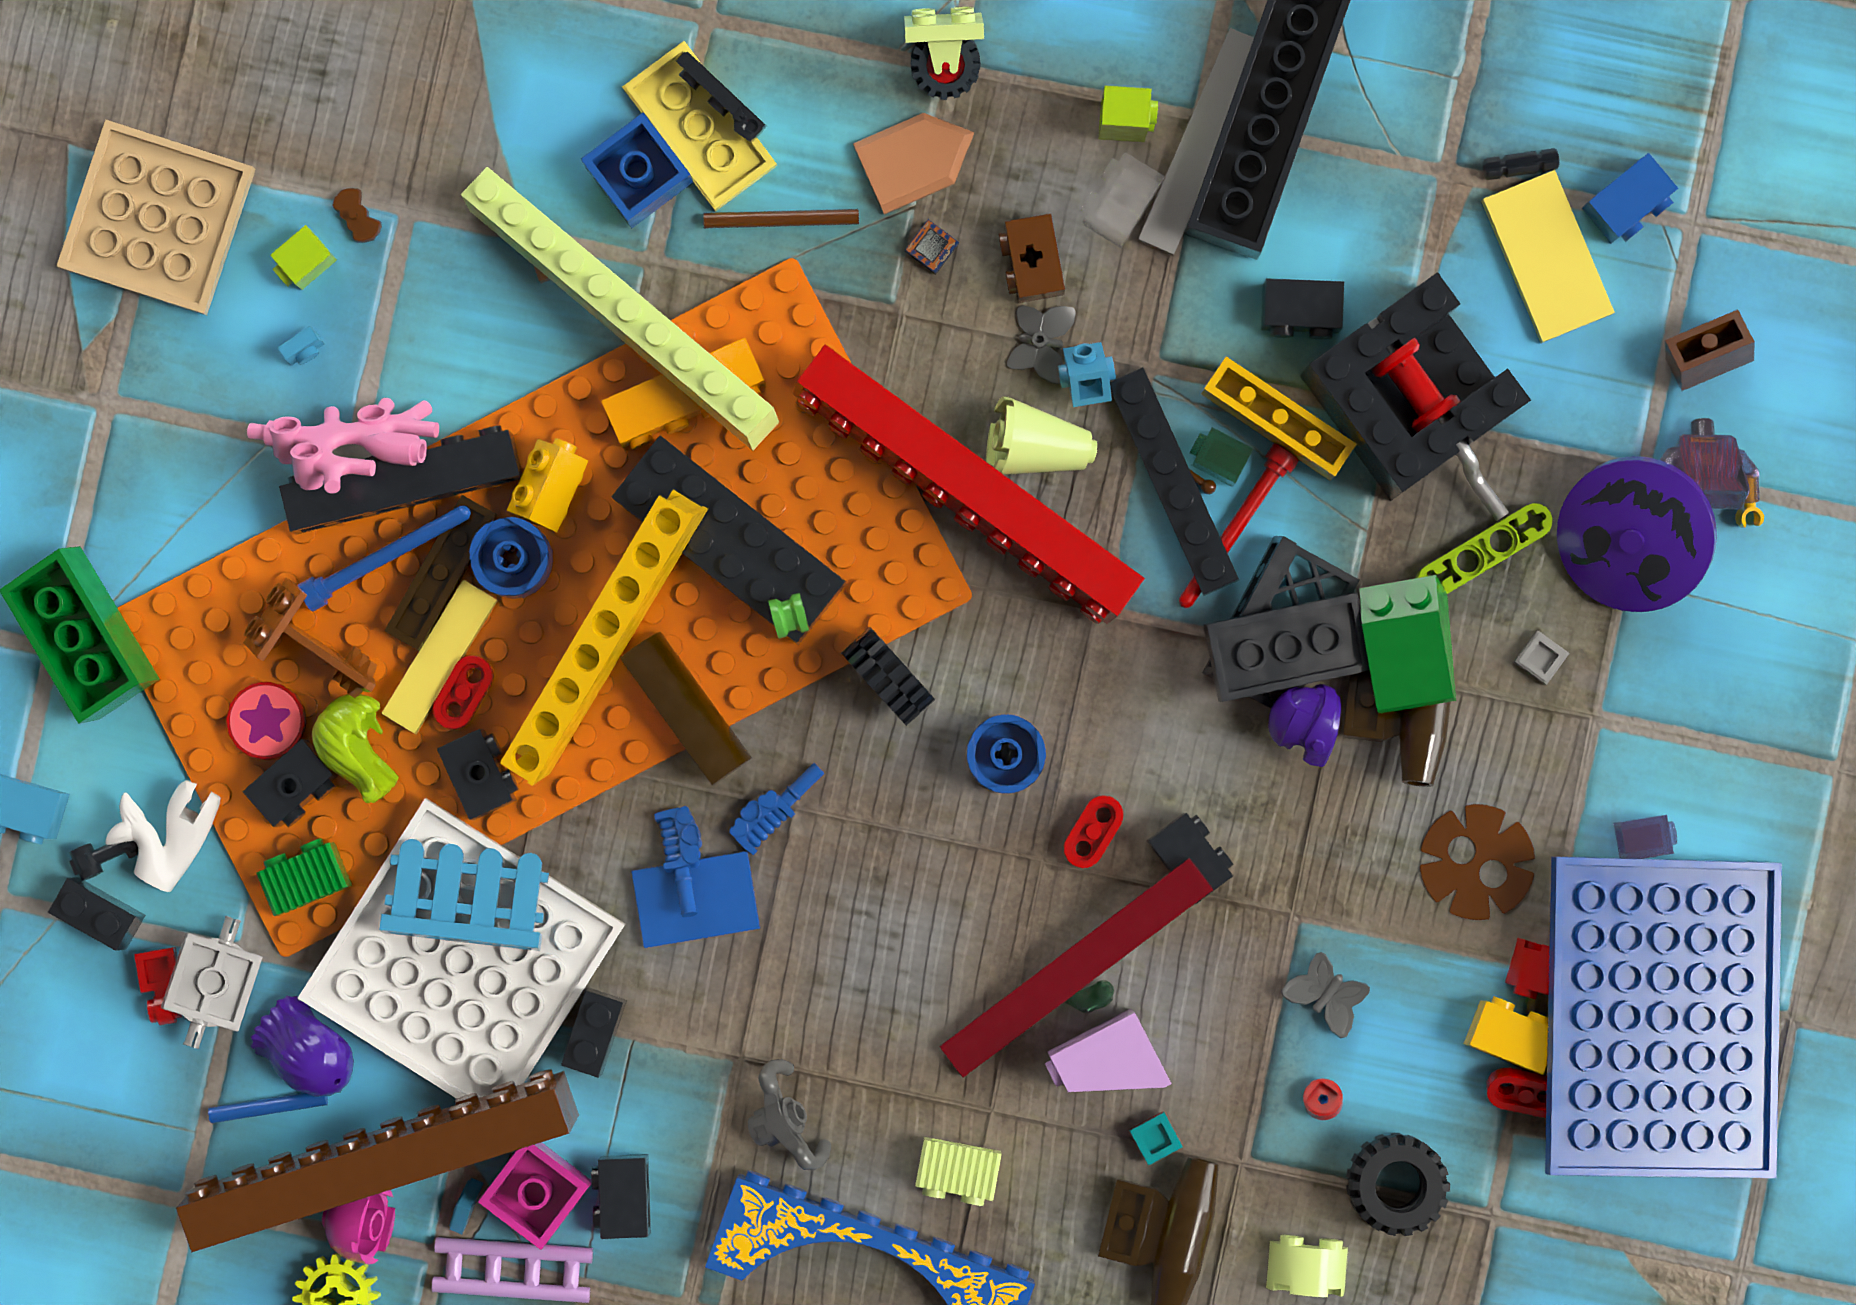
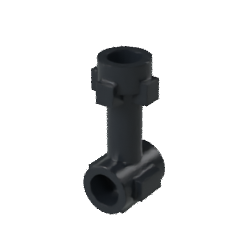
M128 841L104 845L94 850L92 844L89 843L70 851L69 854L72 860L69 863L74 874L79 875L81 881H85L104 872L101 866L102 863L124 853L127 854L128 858L137 856L138 846L136 842Z

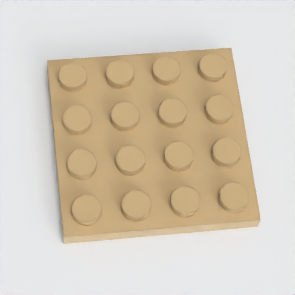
M105 119L57 267L207 316L256 169L250 165Z

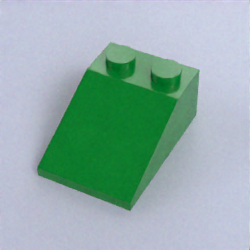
M1432 575L1359 588L1362 628L1378 713L1456 701L1448 595L1438 577Z

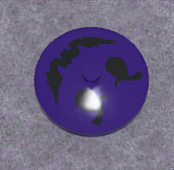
M1630 456L1617 458L1602 463L1590 470L1575 484L1567 495L1557 522L1558 550L1565 569L1572 580L1594 600L1621 611L1649 612L1663 609L1679 602L1689 595L1701 582L1711 565L1716 549L1717 527L1715 516L1702 489L1692 478L1677 467L1649 457Z

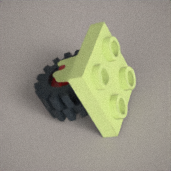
M974 7L951 8V14L935 15V9L931 8L912 10V16H904L906 43L915 42L911 52L910 65L912 76L916 80L917 86L921 90H925L927 95L933 98L934 96L940 97V100H947V97H954L955 99L960 97L961 93H967L971 89V85L974 82L976 83L981 67L980 55L974 40L984 39L982 13H974Z

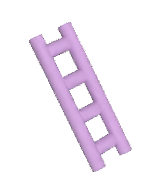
M436 1237L435 1253L447 1254L445 1277H433L432 1292L589 1303L590 1287H579L578 1284L580 1263L592 1264L593 1248L545 1245L540 1250L530 1243ZM463 1255L486 1256L484 1280L461 1278ZM502 1257L525 1259L524 1283L500 1281ZM541 1260L564 1262L563 1285L539 1284Z

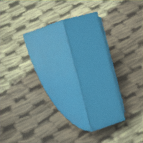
M473 1178L467 1181L455 1205L449 1224L450 1230L461 1235L463 1234L479 1198L483 1182Z

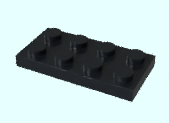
M1349 593L1203 624L1219 702L1370 670L1358 593Z

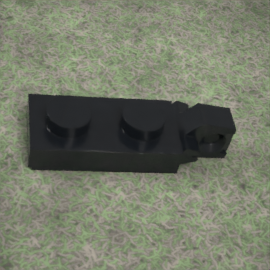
M688 51L684 52L676 60L683 68L678 74L695 91L700 85L712 95L707 102L723 117L728 112L733 115L734 131L752 143L764 131L767 125Z

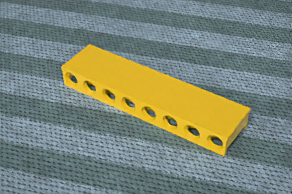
M672 490L667 499L658 496L500 764L526 779L527 783L532 786L551 773L708 508L699 506L675 490ZM516 753L520 754L522 757L516 760Z

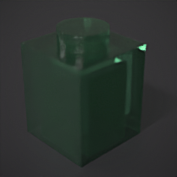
M1212 427L1207 436L1199 433L1189 453L1196 457L1191 466L1233 487L1246 465L1253 448Z

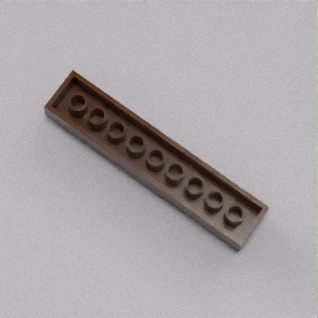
M552 1069L540 1071L529 1077L530 1082L516 1086L514 1081H509L492 1088V1094L478 1098L477 1093H471L456 1099L454 1106L442 1110L440 1105H433L418 1111V1117L404 1121L402 1116L382 1122L380 1124L381 1129L369 1133L366 1132L365 1128L357 1129L343 1135V1141L329 1145L328 1140L313 1143L305 1148L306 1153L292 1157L291 1152H284L268 1159V1165L255 1168L254 1163L246 1164L232 1170V1176L218 1180L217 1175H212L200 1179L194 1183L195 1188L185 1193L186 1197L176 1207L191 1253L570 1134L579 1113L565 1072L553 1074Z

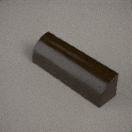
M661 632L647 638L620 657L711 785L715 786L752 759L746 748Z

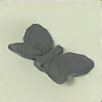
M1024 305L1018 307L1016 311L1018 323L1025 332L1019 336V340L1023 344L1013 350L1007 360V366L1017 370L1034 367L1037 374L1047 382L1060 384L1058 365H1062L1063 362L1061 356L1052 348L1061 349L1063 342L1062 340L1052 338L1065 335L1074 324L1076 314L1074 308L1059 306L1050 308L1043 314L1033 307Z
M1319 952L1316 953L1310 962L1307 975H1299L1288 981L1281 990V993L1288 1001L1296 1004L1307 1005L1317 1000L1313 1005V1010L1320 1013L1325 1006L1324 1019L1330 1031L1339 1038H1345L1353 1025L1354 1014L1352 1007L1364 1000L1370 992V987L1366 983L1354 980L1342 982V974L1334 976L1333 965L1327 955Z

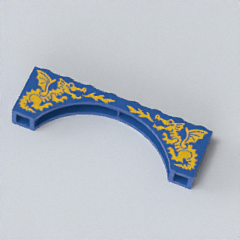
M748 1171L746 1176L742 1174L737 1176L705 1268L742 1281L765 1261L787 1250L812 1243L849 1242L882 1250L906 1262L921 1273L936 1288L947 1305H1028L1035 1286L1034 1279L1028 1277L1030 1271L1013 1264H1007L1006 1269L991 1264L993 1258L983 1253L970 1250L967 1256L954 1251L955 1244L944 1239L933 1237L932 1242L917 1238L918 1231L901 1224H896L894 1229L881 1225V1218L874 1214L859 1210L857 1216L842 1211L844 1204L825 1197H822L821 1202L806 1198L807 1191L789 1184H785L783 1189L768 1184L770 1181L769 1177L753 1171Z

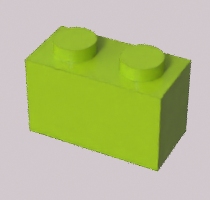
M1104 86L1100 107L1098 139L1145 142L1147 133L1154 132L1155 124L1157 123L1158 101L1151 100L1152 89Z

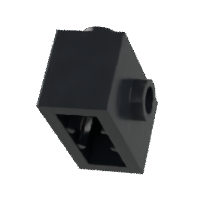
M478 729L437 748L469 820H476L517 801L513 793L519 790L517 782L510 769L503 771L497 757L502 755V750L493 733L487 735L484 729Z
M301 739L242 792L273 827H281L285 824L289 828L305 815L306 811L303 807L313 798L320 801L336 787L332 781L339 775L320 760L313 744L309 740Z

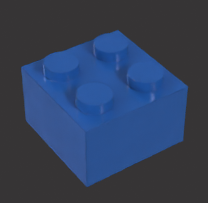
M641 113L581 158L587 171L631 229L693 183L688 170L644 113Z

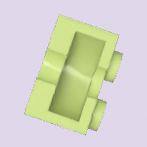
M1280 1235V1241H1270L1266 1288L1273 1291L1287 1290L1290 1291V1294L1328 1297V1294L1344 1296L1348 1247H1343L1342 1240L1321 1238L1319 1239V1246L1303 1245V1237Z

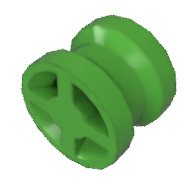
M800 593L792 594L789 600L779 601L778 599L769 600L778 639L787 637L791 631L798 630L801 633L809 631Z

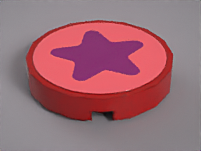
M267 681L251 684L238 692L229 705L226 718L228 734L235 746L246 755L263 760L281 758L300 741L307 724L305 707L297 694L284 685Z

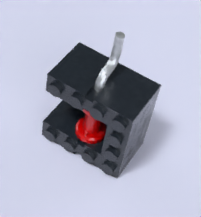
M1437 272L1382 311L1375 319L1361 326L1311 362L1301 373L1300 377L1339 431L1357 444L1353 450L1390 501L1454 455H1457L1463 465V472L1470 486L1494 519L1498 521L1509 512L1481 474L1479 462L1469 445L1530 402L1531 399L1508 368L1495 377L1450 316L1461 303Z

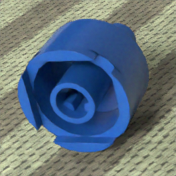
M516 517L501 518L485 524L474 536L469 550L471 568L477 581L487 590L505 598H525L535 593L548 580L553 566V550L546 536L531 523ZM517 548L516 555L520 558L517 565L510 564L506 568L507 560L503 558L506 551L513 553Z
M1009 714L991 717L980 724L973 732L967 746V763L975 780L984 788L1002 794L1019 792L1033 784L1041 774L1046 759L1045 744L1039 731L1027 720ZM1003 743H1008L1010 750L1017 751V757L1012 758L1008 766L1003 765L1002 759L995 758V752L1001 750Z

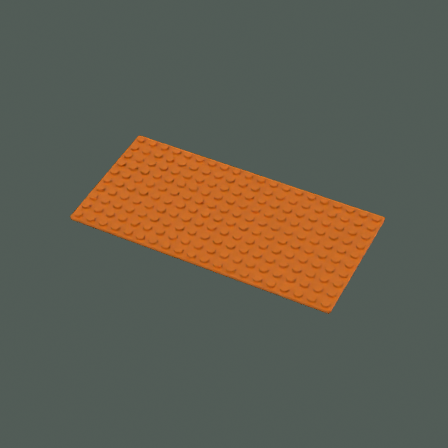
M789 258L670 320L708 353L746 338L766 384L759 388L761 392L759 396L774 407L779 420L775 428L753 451L712 416L703 418L702 414L688 419L689 426L680 431L668 434L665 429L652 435L654 441L646 446L632 450L630 445L623 448L605 411L602 400L661 375L657 369L630 346L624 344L445 437L463 435L464 440L480 437L478 431L481 429L501 426L502 431L509 430L513 433L522 473L527 465L528 456L534 449L538 439L553 444L555 438H558L576 446L575 454L588 460V463L558 532L534 524L506 511L511 501L512 493L520 481L517 480L298 535L290 532L288 522L285 520L118 607L128 627L160 680L144 691L191 782L197 784L195 790L201 802L203 803L207 800L211 791L221 797L213 825L281 956L289 957L343 928L424 799L427 798L502 846L686 750L619 658L551 773L532 786L527 783L526 779L511 771L519 788L518 791L513 792L517 801L476 820H469L437 751V748L478 729H484L487 735L493 733L502 750V755L497 757L499 762H501L642 524L639 519L618 504L611 496L660 435L847 583L802 642L797 645L788 637L778 639L776 629L771 623L681 554L621 656L647 638L661 632L729 726L850 664L841 652L869 627L887 645L971 600L972 592L915 483L911 482L909 486L902 483L891 474L890 471L893 467L882 459L878 462L869 459L859 450L860 443L850 436L847 439L841 438L828 428L827 425L830 421L819 413L812 416L796 404L798 398L793 395L796 382L824 344L851 363L796 259ZM439 440L427 446V449L441 446V441ZM461 495L496 513L497 517L495 520L516 517L538 528L546 536L553 550V566L550 576L538 591L525 598L512 599L501 597L487 590L477 581L470 563L453 593L454 595L461 582L465 580L498 600L464 656H478L488 661L494 672L493 683L470 723L460 729H449L440 725L434 717L433 708L417 734L381 714L419 653V650L385 632V629L438 536L332 592V597L327 600L328 604L314 612L303 601L290 621L292 624L345 659L355 646L368 656L369 660L377 664L373 676L376 686L372 692L363 691L361 694L370 696L380 703V709L376 712V719L383 732L379 734L370 728L367 731V737L373 751L396 772L399 779L396 785L382 799L377 800L375 803H366L363 801L359 790L339 775L332 781L336 787L320 801H317L315 798L309 801L303 807L306 811L305 815L289 828L285 824L281 827H273L242 791L280 758L263 760L250 757L235 746L228 734L226 722L230 703L238 692L251 684L267 681L284 685L297 694L305 707L307 724L301 739L309 740L313 744L312 731L318 716L333 700L348 694L347 690L339 685L340 683L333 679L338 671L337 668L285 632L281 634L264 661L257 658L243 643L247 638L244 636L248 624L255 616L261 617L269 605L266 603V599L273 587L278 583L282 585L286 578L293 581L297 586L310 577L315 579L323 577L325 579L453 510ZM517 548L513 553L508 551L504 553L503 558L507 560L506 568L510 564L517 565L520 558L516 555ZM477 668L471 669L468 672V680L471 683H477L481 679V672ZM457 702L450 704L448 707V713L451 717L459 716L462 711L460 704ZM516 753V760L522 757L520 754ZM501 764L503 771L508 769L507 767ZM322 838L324 844L335 842L352 886L274 917L256 874L266 869L263 862L286 853L288 859L302 854L300 846Z

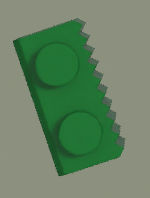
M322 838L300 846L302 854L288 859L286 853L263 862L266 869L256 874L274 917L352 886L335 842L324 844Z

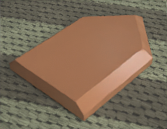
M922 113L853 143L883 214L890 213L954 185L974 132Z

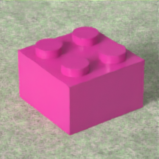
M541 1142L517 1150L478 1203L542 1250L591 1186L592 1181Z

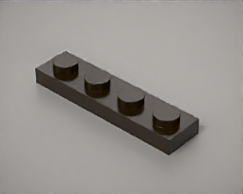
M461 495L454 509L462 505L467 506L471 512L469 519L438 535L385 629V632L419 651L470 565L469 550L474 536L485 524L494 521L497 517L496 513L464 495Z

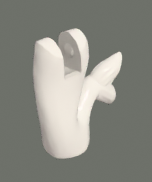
M187 780L183 781L176 788L168 803L166 843L164 846H162L154 827L146 820L142 810L126 792L123 793L119 805L122 822L116 824L109 831L105 842L106 845L128 841L136 842L138 855L134 874L144 882L165 892L173 890L198 854L212 827L221 800L220 796L211 791L207 800L202 803L199 814L185 807L187 803L189 804L192 793L197 785Z

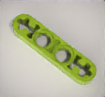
M1532 503L1526 505L1426 565L1418 572L1416 578L1428 576L1426 573L1429 571L1433 575L1442 573L1447 570V567L1442 562L1448 560L1451 572L1459 578V581L1456 583L1453 582L1452 576L1441 581L1448 594L1545 536L1552 527L1553 517L1546 506ZM1528 511L1532 515L1540 514L1543 517V521L1539 523L1541 530L1537 532L1533 527L1524 531L1520 535L1525 538V541L1520 543L1517 531L1509 522L1514 520L1515 527H1518L1529 519L1526 514ZM1497 530L1506 532L1511 538V546L1506 552H1497L1491 547L1490 537ZM1468 550L1477 556L1478 565L1473 572H1464L1458 567L1457 557L1460 552Z

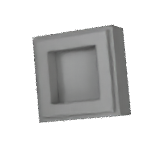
M1537 630L1513 663L1543 685H1547L1570 653Z

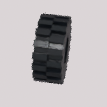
M871 627L865 630L841 652L846 660L906 726L935 701V698Z

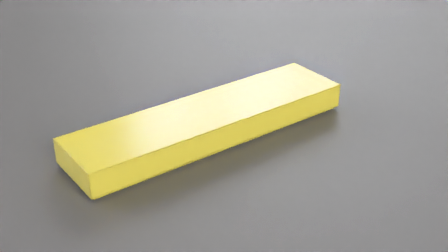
M463 580L381 714L417 734L432 710L437 696L455 665L465 656L498 600Z

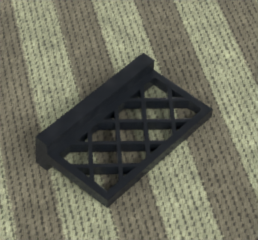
M1273 536L1231 618L1273 610L1271 602L1275 594L1287 590L1292 605H1297L1299 601L1295 588L1313 582L1319 600L1325 599L1320 580L1332 576L1346 582L1341 595L1354 593L1360 579L1296 545L1297 543L1285 536ZM1297 555L1308 561L1312 577L1293 583L1289 567ZM1317 567L1321 568L1327 573L1319 575ZM1285 578L1286 586L1279 588L1282 580ZM1209 659L1202 673L1214 679ZM1306 684L1295 687L1304 688ZM1269 692L1248 696L1270 709L1275 702L1271 700Z

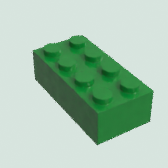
M81 546L57 549L0 589L2 597L78 724L100 720L160 680Z

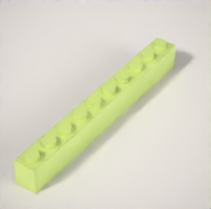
M486 167L463 191L461 196L472 214L752 451L779 423L773 406L489 167Z

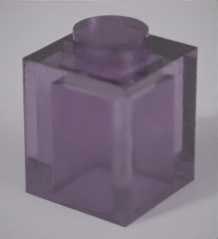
M1654 815L1613 822L1619 858L1644 859L1674 854L1673 845L1677 844V832L1674 822H1668L1667 815Z

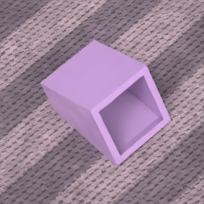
M1131 1008L1047 1051L1051 1060L1045 1063L1046 1068L1056 1087L1064 1084L1068 1092L1165 1088L1171 1084L1142 1025Z

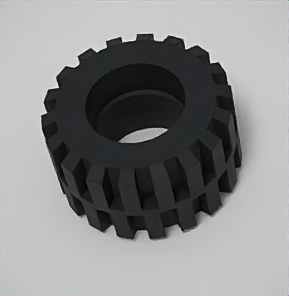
M1391 1133V1135L1384 1136L1381 1134L1376 1136V1140L1370 1143L1366 1141L1360 1146L1362 1150L1359 1154L1355 1153L1353 1155L1351 1169L1347 1168L1346 1177L1348 1178V1185H1346V1189L1354 1210L1371 1227L1378 1231H1383L1387 1235L1396 1236V1234L1410 1236L1413 1235V1231L1419 1230L1422 1232L1428 1229L1427 1224L1432 1220L1436 1222L1441 1217L1438 1214L1442 1207L1446 1208L1448 1203L1446 1192H1450V1183L1447 1181L1446 1175L1449 1174L1446 1166L1441 1162L1442 1158L1427 1144L1410 1135ZM1396 1161H1404L1411 1164L1417 1170L1420 1180L1419 1189L1409 1203L1399 1207H1391L1384 1204L1378 1198L1375 1189L1376 1180L1380 1171L1385 1166Z

